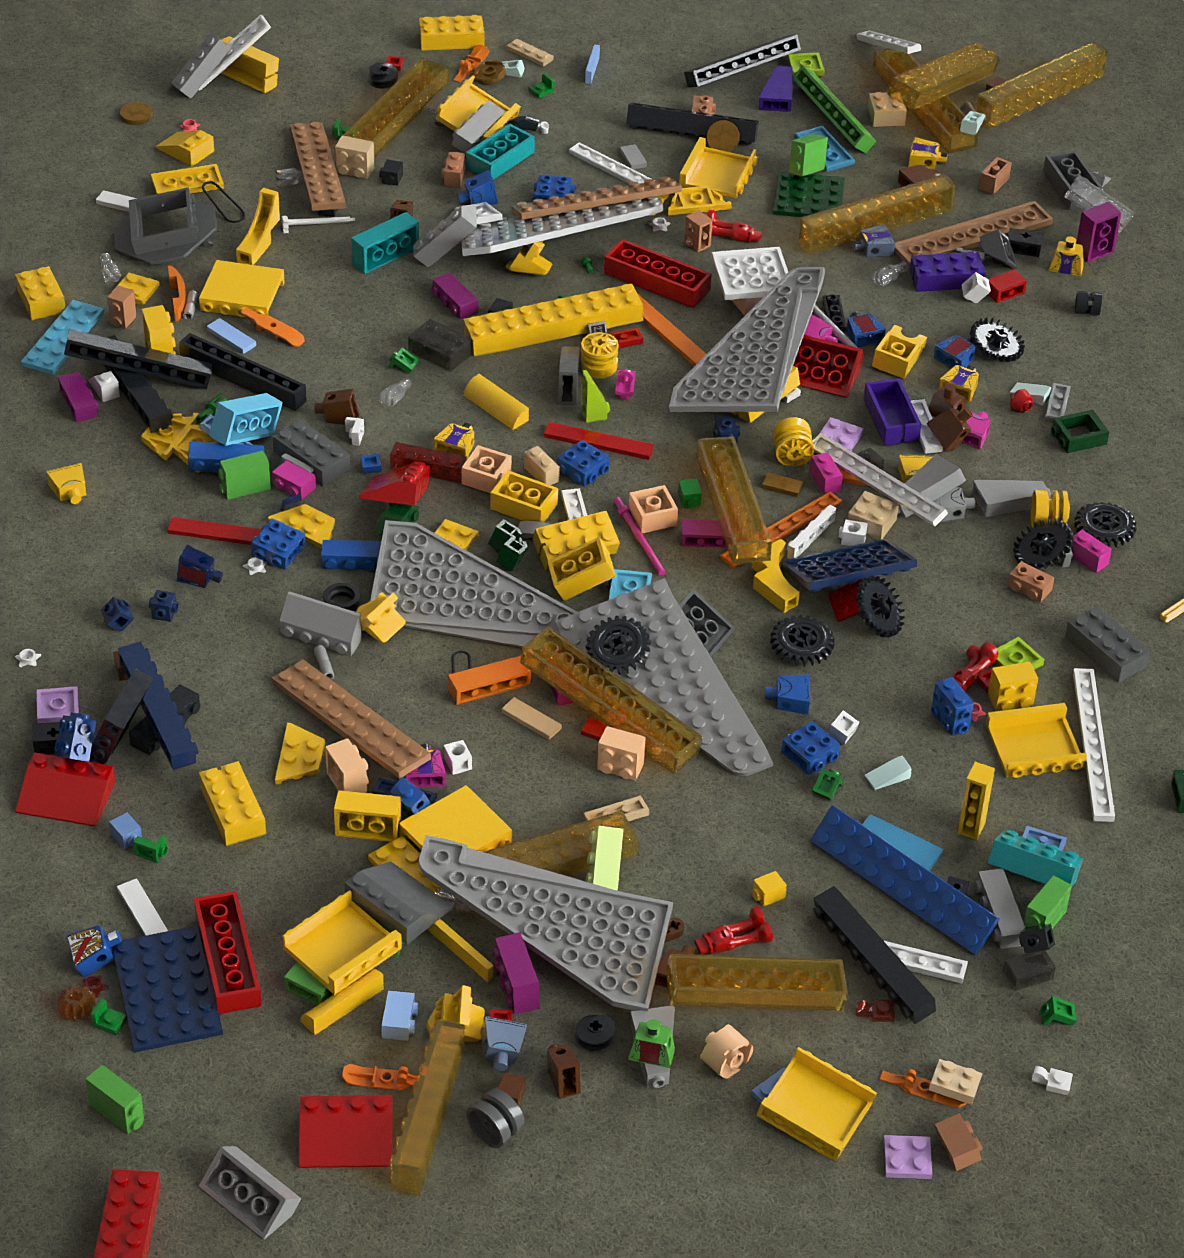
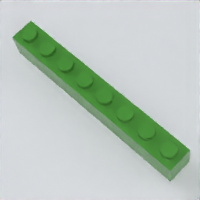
M801 66L793 76L794 81L855 148L867 153L876 143V140L814 72Z

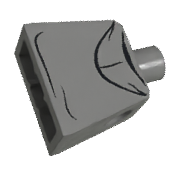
M958 487L933 501L945 508L948 513L940 522L964 518L966 509L975 508L974 497L964 498L962 489Z

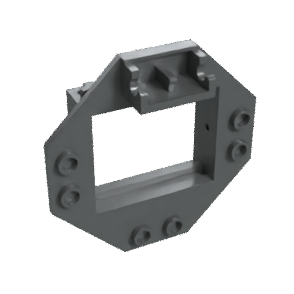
M189 187L129 200L130 215L114 228L115 251L149 265L185 258L202 242L204 247L213 246V242L208 241V239H217L214 206L195 200V196L193 193H190ZM187 207L189 227L143 237V216Z

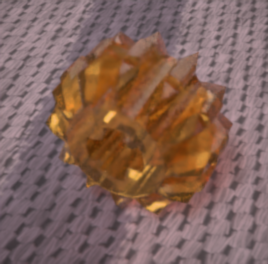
M79 984L76 988L69 986L68 990H62L61 996L58 997L59 1012L61 1015H64L66 1020L73 1018L74 1022L80 1017L85 1021V1015L90 1016L92 1008L96 1005L93 991H90L88 986L81 988Z

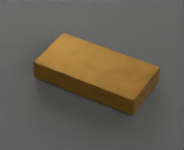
M767 473L762 484V489L793 497H798L803 487V481L772 473Z

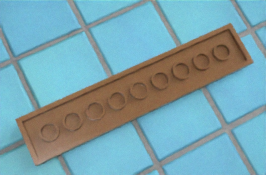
M295 123L290 125V132L312 211L345 209V198L323 123Z
M661 177L660 180L648 179L644 183L639 184L638 182H631L628 186L614 185L611 189L598 188L594 192L586 190L577 195L568 193L565 194V197L560 198L558 196H551L548 200L535 199L531 203L518 202L517 205L511 207L512 213L524 220L682 192V185L670 177Z
M1032 201L896 242L894 252L910 268L911 255L960 253L956 250L957 248L970 250L979 247L981 242L979 237L999 229L1008 237L1010 228L1032 231L1052 225L1053 218L1036 201Z
M305 660L297 662L272 677V683L345 739L348 738L353 745H356V747L399 779L431 759L429 751Z

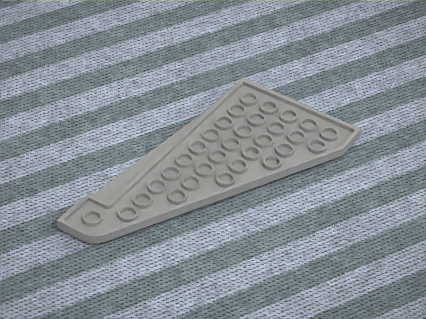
M654 196L648 197V200L637 199L631 200V202L603 205L524 220L517 216L508 219L507 217H502L503 220L477 224V228L461 240L463 256L493 253L662 212L663 203L661 198Z
M799 267L789 271L673 388L669 404L670 412H778L781 396L823 284L824 267Z
M385 520L370 601H373L381 592L386 597L394 593L398 597L394 602L396 605L394 609L405 620L403 627L541 652L566 649L555 621L575 614L577 611L417 523ZM567 650L569 656L577 658Z
M665 578L555 621L565 647L570 653L732 774L750 776L773 766L764 743L677 603ZM617 615L619 619H622L623 616H627V620L634 618L635 622L640 621L641 626H645L646 632L650 634V652H646L647 659L641 657L643 665L636 662V670L629 666V674L623 668L621 675L618 674L617 669L614 670L613 675L610 674L609 668L605 673L602 672V666L596 669L595 663L591 664L590 658L587 657L588 651L585 648L588 644L586 639L591 637L589 632L592 630L596 631L594 626H601L600 621L604 620L607 622L608 617H611L612 620ZM610 636L605 640V643L609 642ZM627 636L626 641H631V637Z
M426 835L419 857V868L424 876L509 935L521 932L525 946L610 1005L633 1011H648L673 909V902L620 892L470 849L462 843Z

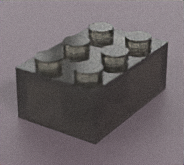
M429 319L408 336V352L451 373L472 355V339Z

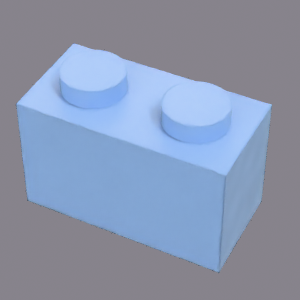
M388 991L381 1025L382 1038L409 1040L410 1033H414L415 1020H412L413 1016L418 1014L419 1004L415 1002V993Z

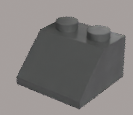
M998 229L979 237L981 241L979 247L982 253L984 252L993 260L1010 268L1017 269L1009 239L1004 233Z

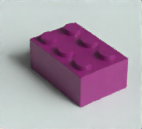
M1110 202L1087 209L1081 213L1076 244L1083 246V259L1086 262L1114 253L1121 211Z
M521 932L495 938L496 947L492 948L495 962H493L496 974H500L502 977L499 978L502 991L506 990L507 992L505 998L508 1008L512 1007L514 1014L540 1009L539 981Z

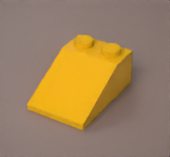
M202 130L179 131L156 145L155 148L192 167L214 152L213 136Z

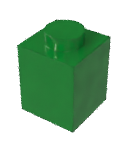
M697 478L679 480L678 495L682 507L694 508L701 506L702 492Z

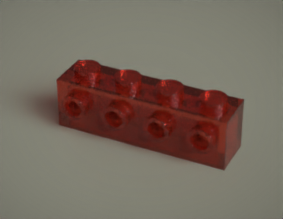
M395 442L390 453V469L394 470L411 463L414 464V462H424L425 465L430 466L429 477L462 483V466L467 461V456Z

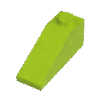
M583 370L581 412L585 421L588 423L606 420L607 414L610 412L609 403L605 401L587 370Z

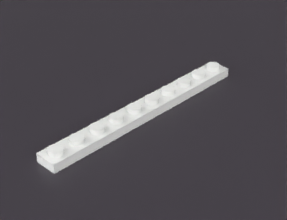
M820 433L813 440L815 453L823 454L828 452L836 466L931 525L936 526L948 514L945 508L826 435Z
M1074 668L1073 679L1083 751L1087 754L1085 766L1093 821L1114 822L1115 812L1094 669Z

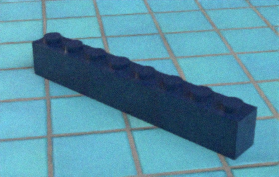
M141 641L119 647V662L128 680L135 668L154 678L140 705L172 769L175 770L195 764L196 754H198L197 745L191 741L189 729L184 728L183 717L181 714H177L175 701L171 702L170 692L168 688H164L163 678L161 674H157L156 664L154 661L151 662L148 648L144 649Z

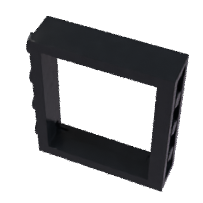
M135 668L104 719L92 743L89 762L106 765L133 720L154 678Z

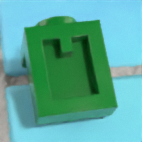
M543 73L542 82L530 86L529 91L538 98L554 92V79Z
M337 118L336 123L332 125V134H334L335 140H340L342 135L355 138L357 128L341 126L340 119Z
M401 348L398 353L394 351L389 361L391 363L388 368L391 369L396 364L410 374L419 359L404 348Z
M822 769L812 792L832 801L838 786L843 784L840 774L831 769L829 771Z
M163 835L156 843L139 836L133 841L134 854L155 863L161 857H165L168 852L167 839Z
M1052 996L1040 1008L1043 1025H1048L1053 1019L1071 1026L1077 1021L1075 1005Z
M101 999L92 1008L90 1013L93 1027L117 1035L127 1020V1015L107 1008V1002L104 999Z

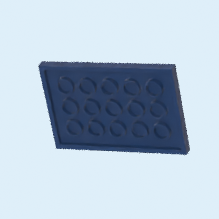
M887 538L781 561V569L809 591H819L823 587L833 588L842 583H856L857 580L870 576H888L896 571L906 572L910 571L911 568L917 567V559Z
M198 925L125 939L121 943L112 946L134 1052L223 1035Z

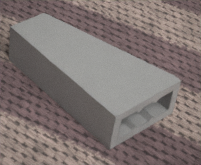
M935 454L904 484L934 501L964 483L966 479L959 467ZM901 505L898 507L897 515L901 514L907 518L913 514Z
M973 481L972 495L985 517L1031 509L1034 489L1047 490L1049 498H1051L1050 489L1046 487L1043 481Z
M674 1005L651 1008L648 1011H631L630 1027L633 1038L635 1037L639 1022H648L651 1019H656L660 1022V1025L671 1028L673 1036ZM640 1062L647 1087L660 1088L669 1084L670 1068Z

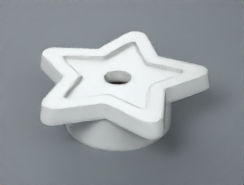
M658 217L648 224L653 227L654 232L658 230L667 231V226L670 225V222H666L664 218Z
M253 557L243 567L249 569L250 575L257 572L265 573L264 566L267 562Z
M25 649L19 655H16L15 658L20 661L19 667L26 665L36 666V660L41 657V654H35V651L32 649Z

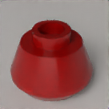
M1026 389L1017 390L1010 399V408L1013 411L1024 413L1033 406V398Z

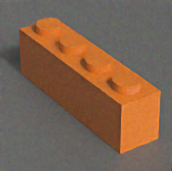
M522 655L448 675V691L456 705L531 684V669Z

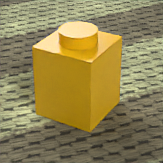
M774 871L754 879L752 896L755 901H759L764 907L784 899L787 885L779 874Z

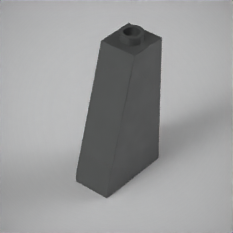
M562 346L558 405H576L579 347Z

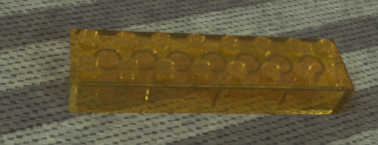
M621 810L491 849L484 853L564 876H571L587 871L590 868V864H587V857L592 848L589 837L593 828L605 826L623 829L620 860L638 855L639 839Z
M670 954L666 967L670 1006L843 1011L848 997L843 961L838 959Z
M438 1020L436 1028L431 1029V1044L426 1046L424 1052V1059L426 1060L425 1063L420 1064L418 1073L420 1079L415 1081L413 1087L414 1098L409 1099L407 1113L409 1114L407 1118H403L401 1126L403 1133L402 1136L397 1137L395 1145L397 1152L396 1155L392 1154L389 1168L392 1169L390 1182L393 1183V1191L421 1196L464 1055L465 1024Z

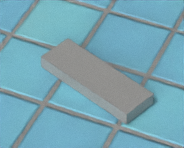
M1053 383L1044 420L1053 422L1054 418L1064 416L1071 386Z

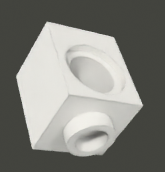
M976 272L962 284L963 296L974 303H978L991 292L989 280Z
M845 519L844 527L840 526L838 538H842L841 545L854 546L865 543L868 523Z
M843 710L831 724L828 734L845 745L855 733L859 721Z
M463 740L444 745V759L452 775L472 770V756Z

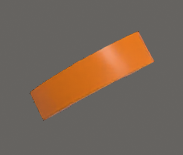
M168 266L170 289H178L179 297L173 298L175 322L182 318L186 305L185 284L180 273L174 267Z

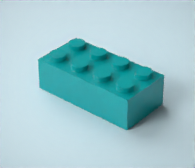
M508 124L466 152V169L477 175L489 170L494 180L534 153L535 136L512 124Z
M405 212L352 237V264L366 274L414 251L413 246L419 240V221Z
M1012 830L1003 831L994 840L988 864L1045 884L1053 875L1072 886L1076 883L1084 859L1078 857L1077 853L1058 850L1059 848L1052 844L1044 845L1038 843L1039 841L1032 837L1024 838L1018 836L1019 834Z

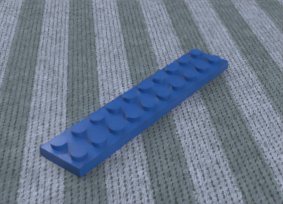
M831 805L810 839L817 846L974 955L980 952L1000 920L990 911L834 805Z

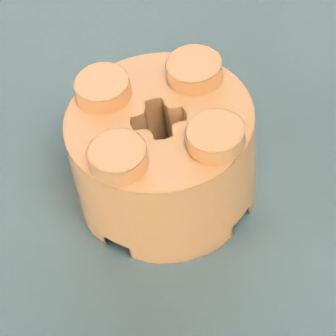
M728 1024L718 1032H711L706 1037L705 1042L707 1044L700 1058L718 1075L728 1079L740 1071L738 1067L742 1062L747 1064L751 1058L753 1046Z

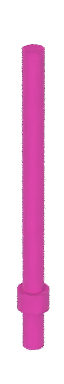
M616 497L614 503L618 508L619 515L627 522L658 575H664L666 573L632 518L630 509L627 505H624L620 497Z

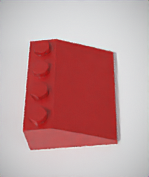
M804 335L793 366L798 368L799 386L847 398L864 359L863 349Z
M414 462V464L411 463L377 475L371 479L359 494V499L415 506L428 488L430 466L425 465L424 462Z
M33 753L25 773L16 813L96 827L115 784L114 766Z
M392 1095L300 1096L299 1168L392 1167Z

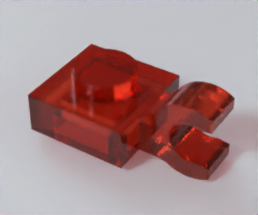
M871 1000L870 1004L866 1001H857L856 1017H872V1022H894V1005L890 1000Z

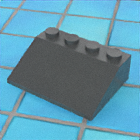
M694 589L679 603L688 621L710 657H712L736 628Z
M391 861L360 870L345 882V893L349 890L352 892V901L390 933L397 930L401 934V941L406 945L452 909L451 904Z

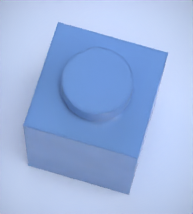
M128 812L109 821L111 835L124 850L130 846L134 847L133 841L137 836L142 837L141 827Z

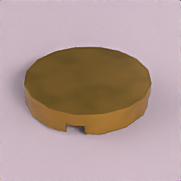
M488 60L484 65L480 64L474 71L476 81L482 85L497 83L506 74L505 66L498 60Z
M132 102L121 108L120 117L127 124L141 125L145 121L152 119L153 111L152 107L146 103Z
M720 120L713 123L708 130L707 141L713 149L731 152L739 143L740 133L732 122Z

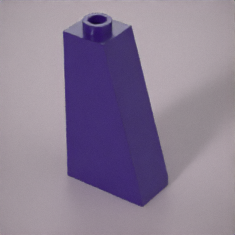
M776 66L759 96V110L791 112L792 67Z

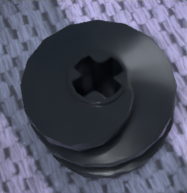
M376 63L369 68V82L373 87L388 88L395 85L398 81V70L392 64Z
M605 1015L585 1016L576 1024L575 1039L584 1049L591 1051L605 1049L612 1044L615 1038V1023L613 1019Z

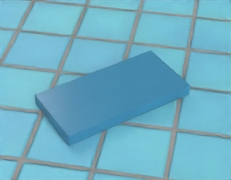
M823 125L794 133L796 139L812 134L828 137L825 162L826 172L855 164V159Z
M871 814L862 824L928 870L932 869L943 854L944 849Z

